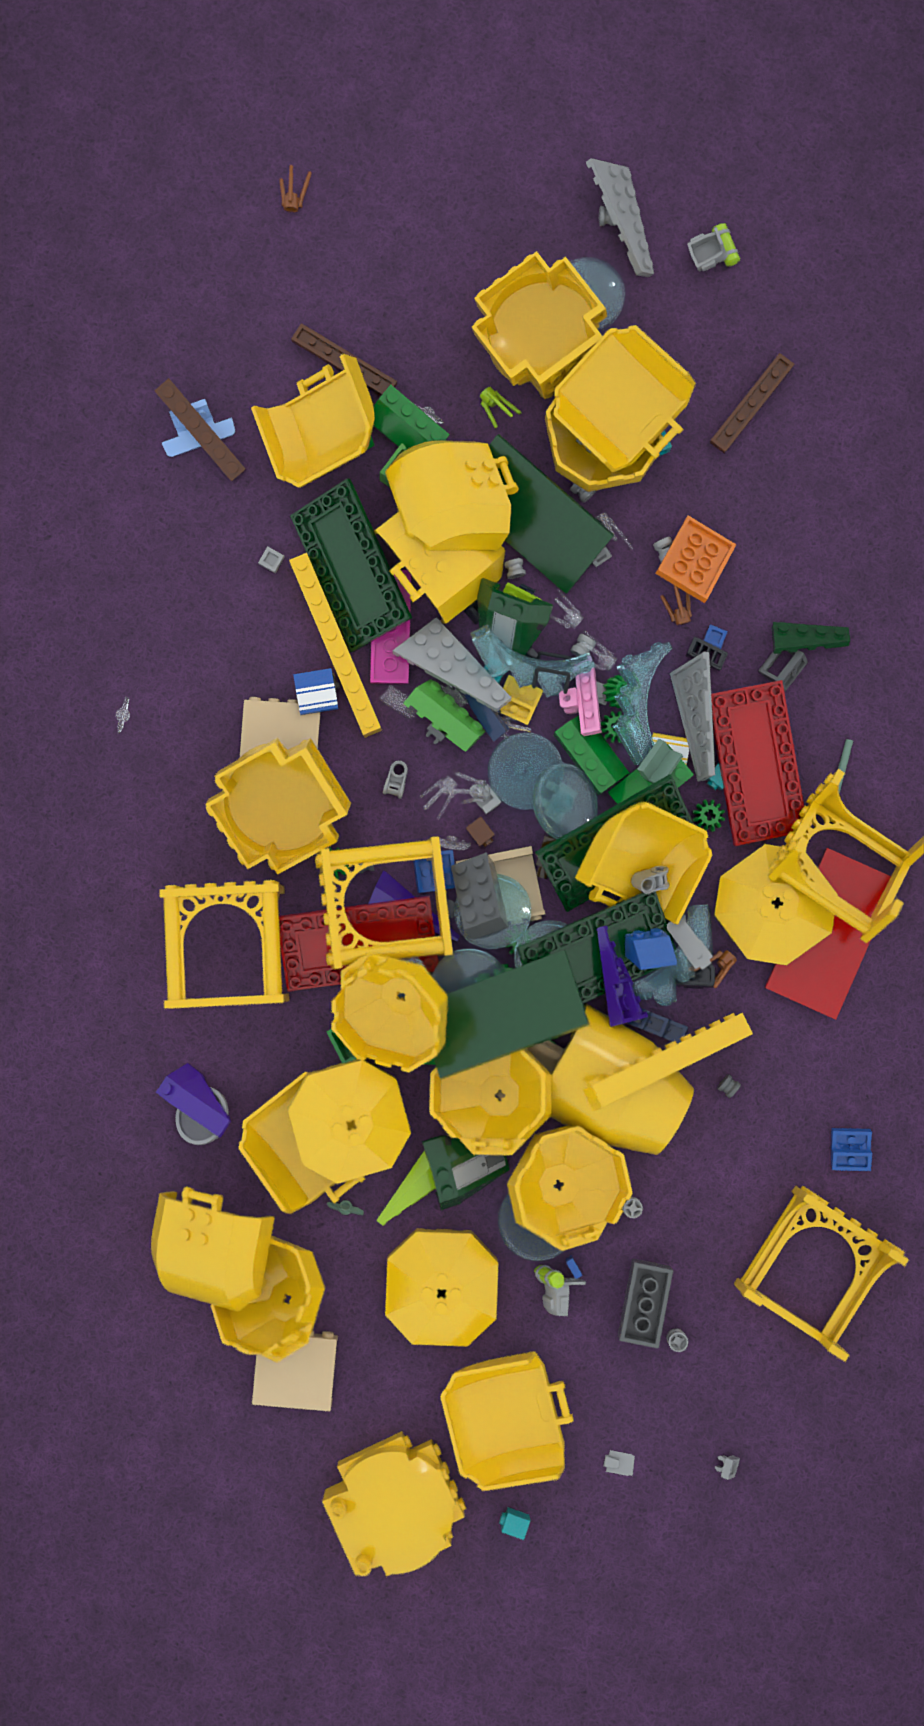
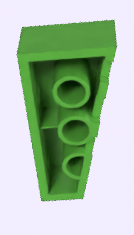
M431 679L416 687L403 703L408 708L411 705L418 710L416 714L421 718L426 717L432 721V727L436 730L445 731L446 737L465 752L472 748L486 732L478 721L473 720L469 716L466 709L455 703L454 698L446 694L441 689V686Z

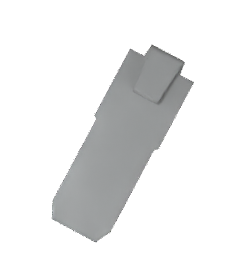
M681 918L678 925L671 921L667 924V930L695 969L700 967L703 970L711 964L709 959L713 957L683 918Z
M610 1450L609 1455H605L603 1466L607 1467L606 1472L633 1476L635 1456Z

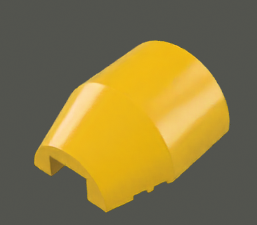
M585 1003L584 1008L590 1025L573 1031L570 1036L572 1038L557 1065L550 1072L552 1074L550 1117L565 1126L570 1124L580 1126L592 1136H596L607 1143L608 1146L658 1155L670 1142L684 1119L693 1097L694 1088L679 1071H676L593 1112L583 1092V1089L589 1087L588 1082L598 1077L601 1081L605 1079L604 1074L613 1070L618 1073L621 1071L619 1067L629 1062L633 1066L636 1064V1059L644 1055L649 1058L651 1057L650 1052L659 1048L654 1042L623 1024L610 1027L609 1016Z

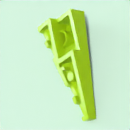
M425 1151L421 1154L376 1220L384 1226L387 1221L401 1214V1211L408 1206L415 1204L436 1189Z

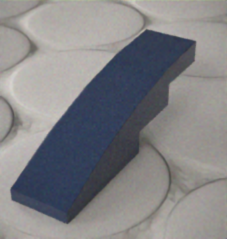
M467 693L466 695L464 694L474 714L493 742L509 730V727L499 716L500 710L496 712L481 704Z
M641 1008L642 1011L648 1014L647 1018L628 1022L630 1025L670 1041H676V1043H681L680 1038L686 1036L689 1029L685 1025Z

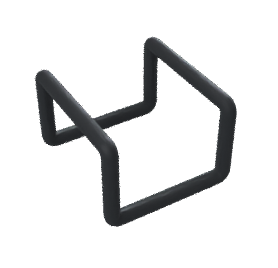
M543 651L538 652L532 688H536L538 673L542 671L565 675L563 693L567 694L572 657ZM541 655L568 659L566 672L539 667Z

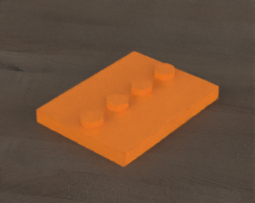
M688 515L655 574L705 603L736 544Z

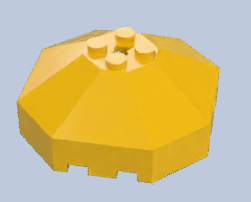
M555 397L546 411L545 422L556 472L587 492L640 482L655 460L647 450L632 465L612 472L593 453H589L584 445L578 444L576 442L577 438L554 416V408H556ZM660 434L651 446L654 447L663 438V435Z
M765 844L720 876L714 917L747 959L788 965L832 933L835 914L778 877L775 881L768 877L771 872L769 867L775 858L778 859L777 852L781 847ZM806 853L807 863L814 877L826 889L838 895ZM777 897L780 898V902H783V906H779L778 909L771 903Z
M368 952L341 971V991L332 1000V1013H334L332 1030L357 1059L365 1061L366 1058L375 1060V1064L391 1067L393 1064L401 1066V1071L410 1072L437 1056L445 1044L447 995L422 965ZM399 992H400L401 994L404 993V994H405V997H404V998H399V997H398Z
M527 1048L445 1079L439 1078L436 1067L430 1075V1114L443 1125L445 1131L452 1138H459L474 1155H513L551 1116L552 1074ZM499 1090H502V1093L505 1094V1098H502L501 1101L495 1098V1094H498Z
M355 1059L307 1073L287 1107L302 1164L337 1184L392 1168L411 1134L397 1079L366 1060ZM352 1119L355 1120L356 1128L347 1130L348 1126L345 1123L347 1121L351 1122Z
M571 1124L535 1134L507 1183L516 1223L561 1251L598 1240L607 1222L617 1223L623 1212L621 1209L624 1203L633 1194L624 1154L614 1150L607 1143L596 1136H592L580 1126ZM556 1180L563 1182V1186L560 1187L561 1190L559 1191L557 1188H554Z
M417 1228L388 1255L385 1315L411 1344L468 1346L496 1320L498 1259L472 1230H429ZM437 1289H446V1297L438 1298Z
M271 1235L260 1297L248 1303L245 1308L238 1312L211 1304L222 1343L237 1348L236 1350L245 1354L262 1355L277 1363L308 1344L325 1289L312 1251ZM286 1295L291 1296V1299L289 1300L290 1304L285 1303L284 1301L286 1299Z

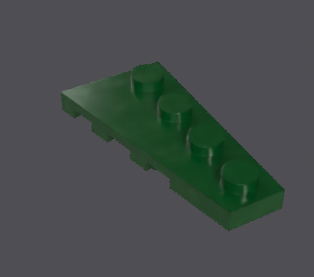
M773 622L772 624L774 654H779L782 650L797 652L801 648L815 650L820 646L827 649L846 647L850 644L849 627Z

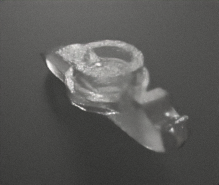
M413 403L435 422L444 424V421L434 414L433 408L429 406L422 408Z
M126 696L122 708L116 712L118 733L121 732L124 722L130 718V713L127 710L129 698Z
M455 836L439 839L440 847L455 850H466L470 847L471 843H465L464 840L458 842L459 838Z

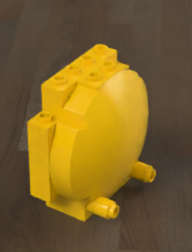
M536 251L534 254L528 255L518 266L512 267L502 278H497L486 290L483 289L474 298L476 305L485 317L478 319L472 326L474 335L489 353L496 368L513 386L516 384L522 385L530 381L541 397L547 399L553 396L555 388L601 339L602 335L597 329L599 328V323L607 317L605 306L566 257L562 260H557L549 268Z
M277 737L269 743L250 749L237 761L217 772L215 782L223 790L208 799L206 810L217 821L216 824L221 833L224 832L228 838L229 846L235 849L238 854V860L242 865L249 869L268 859L269 867L279 874L318 853L321 849L336 843L339 835L332 823L348 814L351 802L311 738L303 740L299 745L287 750Z
M403 1431L338 1462L337 1467L343 1481L325 1489L322 1502L355 1575L366 1576L372 1568L378 1566L383 1567L386 1576L411 1572L426 1565L440 1551L451 1546V1538H453L451 1531L452 1523L464 1518L466 1505L462 1498H458L457 1485L454 1479L450 1480L448 1465L446 1462L442 1463L440 1455H442L437 1443H433L432 1439L410 1449L412 1447L408 1435L404 1436Z

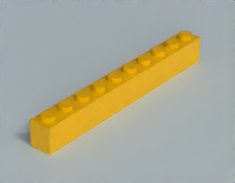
M307 553L290 559V564L364 738L382 731Z
M732 1013L724 1017L725 1021L722 1023L720 1020L709 1024L710 1029L708 1030L703 1027L694 1031L696 1035L693 1037L691 1034L680 1038L681 1043L677 1044L676 1041L665 1045L666 1050L664 1051L659 1048L650 1052L651 1057L649 1058L644 1055L636 1059V1064L633 1066L629 1062L619 1067L621 1071L618 1073L613 1070L604 1074L605 1079L601 1081L598 1077L588 1082L589 1087L583 1089V1092L593 1112L752 1035L753 1033L743 1013L737 1016Z

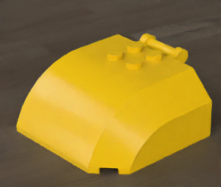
M636 325L629 326L628 329L618 330L617 328H612L601 337L555 388L556 408H554V416L609 470L615 472L632 465L645 450L657 459L660 455L659 452L677 433L680 434L683 431V428L674 419L688 405L696 383L684 368ZM670 425L672 428L652 447L651 444Z
M346 354L340 355L345 370L334 375L332 367L327 364L322 368L323 370L305 380L298 381L297 386L300 396L284 405L268 409L258 406L251 407L278 479L301 488L360 456L367 450L374 424V408L355 357ZM323 378H326V381L308 390L309 386L313 385L314 383L318 382Z
M473 441L424 442L399 454L385 473L407 535L411 538L416 536L425 542L424 546L429 550H499L510 531L511 503L507 494H515L518 491V486L512 479L507 466V458L501 456L493 459L488 443ZM497 468L501 469L506 485H503Z
M399 511L374 530V533H378L400 560L398 564L389 570L390 573L395 575L410 594L409 598L412 602L425 593L441 615L442 619L440 621L442 624L448 623L477 600L482 578L495 583L502 578L505 549L502 545L499 550H429L424 546L425 542L416 536L411 538L407 535ZM404 566L420 586L418 591H416L401 571Z
M647 802L637 803L615 815L603 825L595 836L575 878L589 887L595 886L589 894L591 901H598L612 906L641 893L631 883L632 876L635 873L651 869L655 866H666L669 870L667 882H669L670 887L665 890L656 891L665 918L678 925L712 857V851L708 848L706 839L708 838L707 831ZM606 890L621 898L616 901L602 895V893Z
M304 1072L243 1121L242 1140L239 1143V1150L283 1212L289 1214L311 1204L325 1192L332 1202L336 1203L340 1200V1196L358 1182L366 1179L362 1176L349 1180L333 1191L331 1187L336 1184L335 1182L302 1164L287 1107L309 1072ZM352 1119L351 1122L347 1121L345 1123L348 1126L347 1130L356 1128L355 1120Z
M190 1187L183 1189V1201L176 1200L177 1192L160 1193L152 1232L151 1252L159 1279L164 1288L174 1294L237 1312L245 1308L251 1301L260 1297L274 1217L254 1218L221 1211L223 1201L221 1195L197 1192ZM192 1199L211 1203L212 1209L192 1204Z
M535 1351L491 1359L454 1372L450 1382L440 1396L459 1473L464 1478L468 1477L477 1483V1487L483 1491L559 1479L565 1469L564 1440L560 1425L573 1422V1415L569 1412L564 1392V1381L549 1384L545 1365ZM554 1391L557 1392L562 1412L560 1417L557 1416L552 1396Z

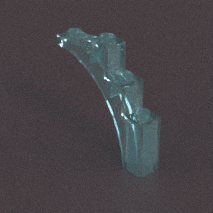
M489 625L471 632L472 641L492 678L502 676L510 670L519 688L533 683L537 667L569 672L570 681L575 676L587 673L596 667L590 652L565 660H539L519 654L507 647L495 636ZM539 671L537 681L546 698L555 696L564 690L562 683L566 681L565 675Z
M657 642L650 647L651 650L649 652L646 651L632 656V654L627 655L622 659V663L617 666L626 685L621 687V692L614 696L624 715L618 718V722L613 725V728L634 765L641 764L655 745L648 724V692L657 666L663 657L673 649L670 642L662 644Z
M708 904L688 906L687 924L709 952L713 954L711 910ZM680 946L674 952L677 965L660 967L646 978L634 982L632 987L635 996H639L643 1000L651 999L654 996L657 1004L660 1003L662 1006H668L672 1002H677L676 980L686 982L690 978H695L694 966L685 956Z

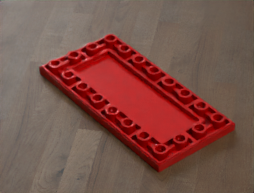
M783 681L712 693L713 732L733 845L738 846L787 836L790 832H793L794 829L791 827L794 822L801 818L799 813L804 807Z
M829 848L825 849L817 867L838 894V897L870 918L891 876ZM834 915L832 933L788 965L774 964L764 988L836 1020L870 941L866 943L861 940L862 932Z
M430 896L344 907L346 917L352 928L358 934L371 941L394 942L435 937ZM327 910L279 916L280 949L287 992L341 984V971L349 965H343L342 968L331 969V965H327L326 954L331 949V945H327L326 933H329V927L324 924V914L327 913ZM344 923L339 924V927L341 926V930L338 932V934H340L342 931L346 929ZM347 933L342 937L341 943L343 946H348L353 942V934ZM358 940L354 949L358 948V945L364 946L363 942ZM438 954L398 959L422 965L427 972L440 971Z

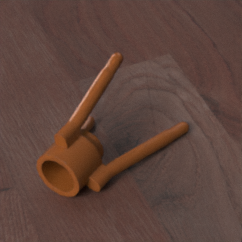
M293 165L289 167V190L286 195L283 179L280 178L282 207L285 211L297 212L299 208H302L311 172L307 174L299 198L296 193H293Z
M674 585L678 609L674 610L675 614L665 597L661 595L660 598L672 622L675 621L676 625L691 622L690 594L686 592L685 608L682 606L678 587Z
M719 950L709 959L712 962L718 958L716 963L721 968L715 976L714 988L718 987L729 969L737 961L736 957L728 950H725L723 953ZM698 967L697 969L692 968L688 971V973L691 974L699 970L700 967Z

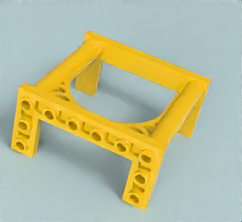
M838 769L834 774L830 773L824 781L825 784L821 783L815 790L816 794L812 792L806 800L808 805L802 808L799 813L801 818L797 819L791 828L794 830L786 836L784 840L786 845H782L777 852L779 857L778 859L775 858L769 867L771 872L768 877L773 881L778 877L862 932L863 934L860 939L868 943L897 917L903 902L898 899L894 900L910 866L924 854V836L906 851L855 817L845 807L840 798L839 783L845 773ZM816 814L823 818L824 825L817 822ZM838 830L847 833L896 865L871 918L826 889L812 874L807 863L806 848L810 838L817 832Z
M431 837L427 841L329 851L328 848L319 851L315 857L316 869L320 868V873H322L319 874L320 886H324L325 894H321L322 905H326L327 913L324 914V924L329 927V933H326L327 945H331V949L326 954L327 965H331V969L350 965L368 952L394 959L437 954L438 956L453 955L439 837ZM426 858L427 861L432 860L440 936L394 942H375L364 938L352 928L345 914L344 896L349 882L359 871L374 864ZM344 865H349V867L354 865L355 869L353 872H350ZM336 869H341L346 873L347 879L345 881H339L335 878L334 871ZM333 882L341 886V892L337 893L335 891L337 887ZM337 905H341L342 909L340 911L336 909ZM344 923L346 929L342 931L340 934H338V932L341 930V926L339 927V924ZM347 933H352L354 936L353 942L348 946H343L341 943L342 937ZM358 940H361L364 946L358 945V948L354 949Z
M266 880L261 885H256V881H247L241 886H236V882H227L221 887H216V883H207L202 888H197V884L185 885V888L177 885L165 886V889L160 890V898H164L168 1000H164V1009L282 1003L289 1001V993L282 994L278 903L280 894H285L283 885H280L275 880ZM245 894H247L244 897L243 902L236 901L237 896H239V898H242ZM219 896L223 897L222 902L218 900ZM258 896V905L255 908H248L247 902L249 898ZM195 897L200 900L205 898L206 901L204 904H199ZM185 899L193 901L195 904L194 911L190 912L184 908L183 901ZM231 904L242 908L253 917L259 927L262 938L264 995L186 999L184 935L190 921L197 913L212 905ZM263 907V911H260L262 917H258L256 912ZM180 911L187 915L186 920H181L183 915H180Z
M803 1185L801 1189L795 1186L792 1190L794 1196L743 1277L741 1279L737 1278L734 1285L743 1296L759 1306L763 1304L818 1340L829 1352L845 1362L849 1354L837 1343L840 1336L881 1274L894 1264L900 1263L905 1266L909 1259L903 1256L905 1254L903 1250L886 1239L883 1242L877 1239L878 1234L869 1228L867 1231L860 1228L862 1225L860 1222L853 1218L849 1221L843 1217L845 1213L835 1207L832 1210L827 1206L829 1202ZM810 1208L816 1213V1219L813 1222H809L806 1218V1211ZM820 1211L822 1212V1216L825 1219L827 1217V1221L825 1223L820 1221ZM800 1215L801 1219L803 1220L802 1225L797 1224V1222L800 1221V1219H798ZM839 1226L843 1227L842 1231H838ZM809 1227H825L839 1233L849 1243L855 1257L853 1281L822 1331H819L756 1290L788 1239L798 1231ZM855 1237L857 1240H862V1241H859L858 1243L855 1244V1243L852 1241V1238ZM869 1245L871 1251L867 1255H860L858 1253L859 1247ZM861 1260H869L867 1263L865 1262L863 1267L860 1264Z

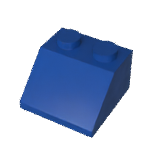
M653 928L651 931H633V933L625 934V956L640 970L677 965L670 937L662 929Z

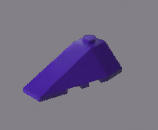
M188 1063L167 1075L156 1091L167 1102L220 1138L231 1122L223 1106L215 1098L213 1090L207 1085L203 1074Z

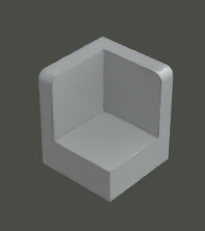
M488 784L473 796L475 802L486 815L501 804L500 799Z

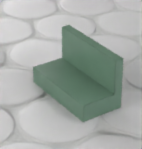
M658 739L637 770L645 780L655 783L665 776L671 775L683 755L671 750L665 741Z

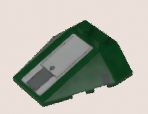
M482 578L477 595L481 655L486 657L491 655L516 668L542 630L549 623L553 604L537 598L532 602L525 601L499 591L501 584Z
M440 1135L422 1141L437 1191L436 1196L440 1210L459 1205L510 1170L506 1155H474L459 1138Z

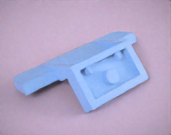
M205 399L191 403L220 439L234 435L235 427L232 418L214 424ZM169 411L178 437L162 442L166 454L174 457L202 447L175 414Z

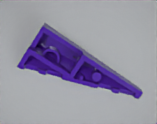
M383 871L368 904L416 897L387 872ZM432 912L434 931L440 934L438 916ZM450 927L451 939L458 942L460 935Z
M603 926L597 928L610 1027L647 1018V1012H643L639 1005L640 997L634 994L633 982L622 958L617 957L614 947L616 944L614 941L609 940L608 927Z

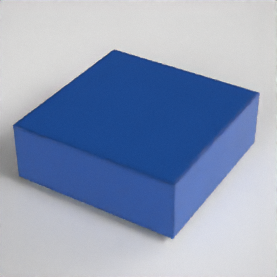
M709 625L703 641L721 649L728 631Z
M572 1255L567 1257L565 1261L576 1279L581 1277L582 1273Z

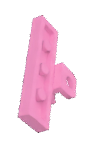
M590 660L575 663L576 688L568 689L567 694H564L563 691L559 693L560 706L564 708L566 714L579 713L582 736L602 733L594 662Z

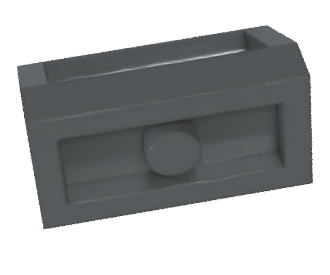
M786 650L793 657L778 677L768 672L769 668L781 654H774V651L758 672L771 682L782 680L784 691L786 692L808 663L805 654L799 650L797 652Z

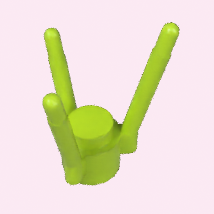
M491 387L486 388L480 395V398L483 400L481 405L486 410L494 428L498 426L488 406L494 407L497 404L509 417H513V414L500 402L502 401L517 414H521L519 409Z

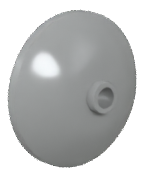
M211 1088L215 1098L221 1103L228 1115L226 1099L218 1090ZM177 1109L176 1126L184 1140L195 1145H205L218 1138L214 1133Z

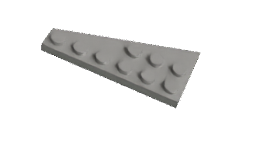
M592 158L586 161L588 169L592 167L596 176L593 180L596 185L600 186L603 192L602 200L613 224H617L621 232L619 234L621 242L624 241L628 247L627 255L636 275L652 276L654 274L653 264L650 259L648 243L646 242L644 226L641 222L640 210L637 205L629 168Z
M437 617L393 650V654L397 657L400 656L406 659L413 666L415 664L424 669V672L449 686L452 685L458 688L463 694L466 695L467 693L481 704L496 712L511 701L512 697Z
M709 652L699 654L670 673L697 781H704L715 775Z

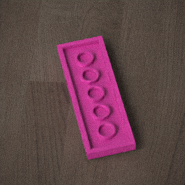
M401 570L411 583V574L408 570ZM394 575V578L399 586V589L410 611V594L407 592V590L404 588L401 582ZM410 620L371 642V684H409V663L406 659L394 655L393 650L410 638Z

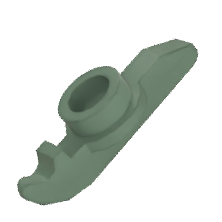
M347 1200L342 1201L340 1204L337 1202H327L328 1207L338 1210L343 1215L350 1213L364 1214L363 1210L353 1207Z

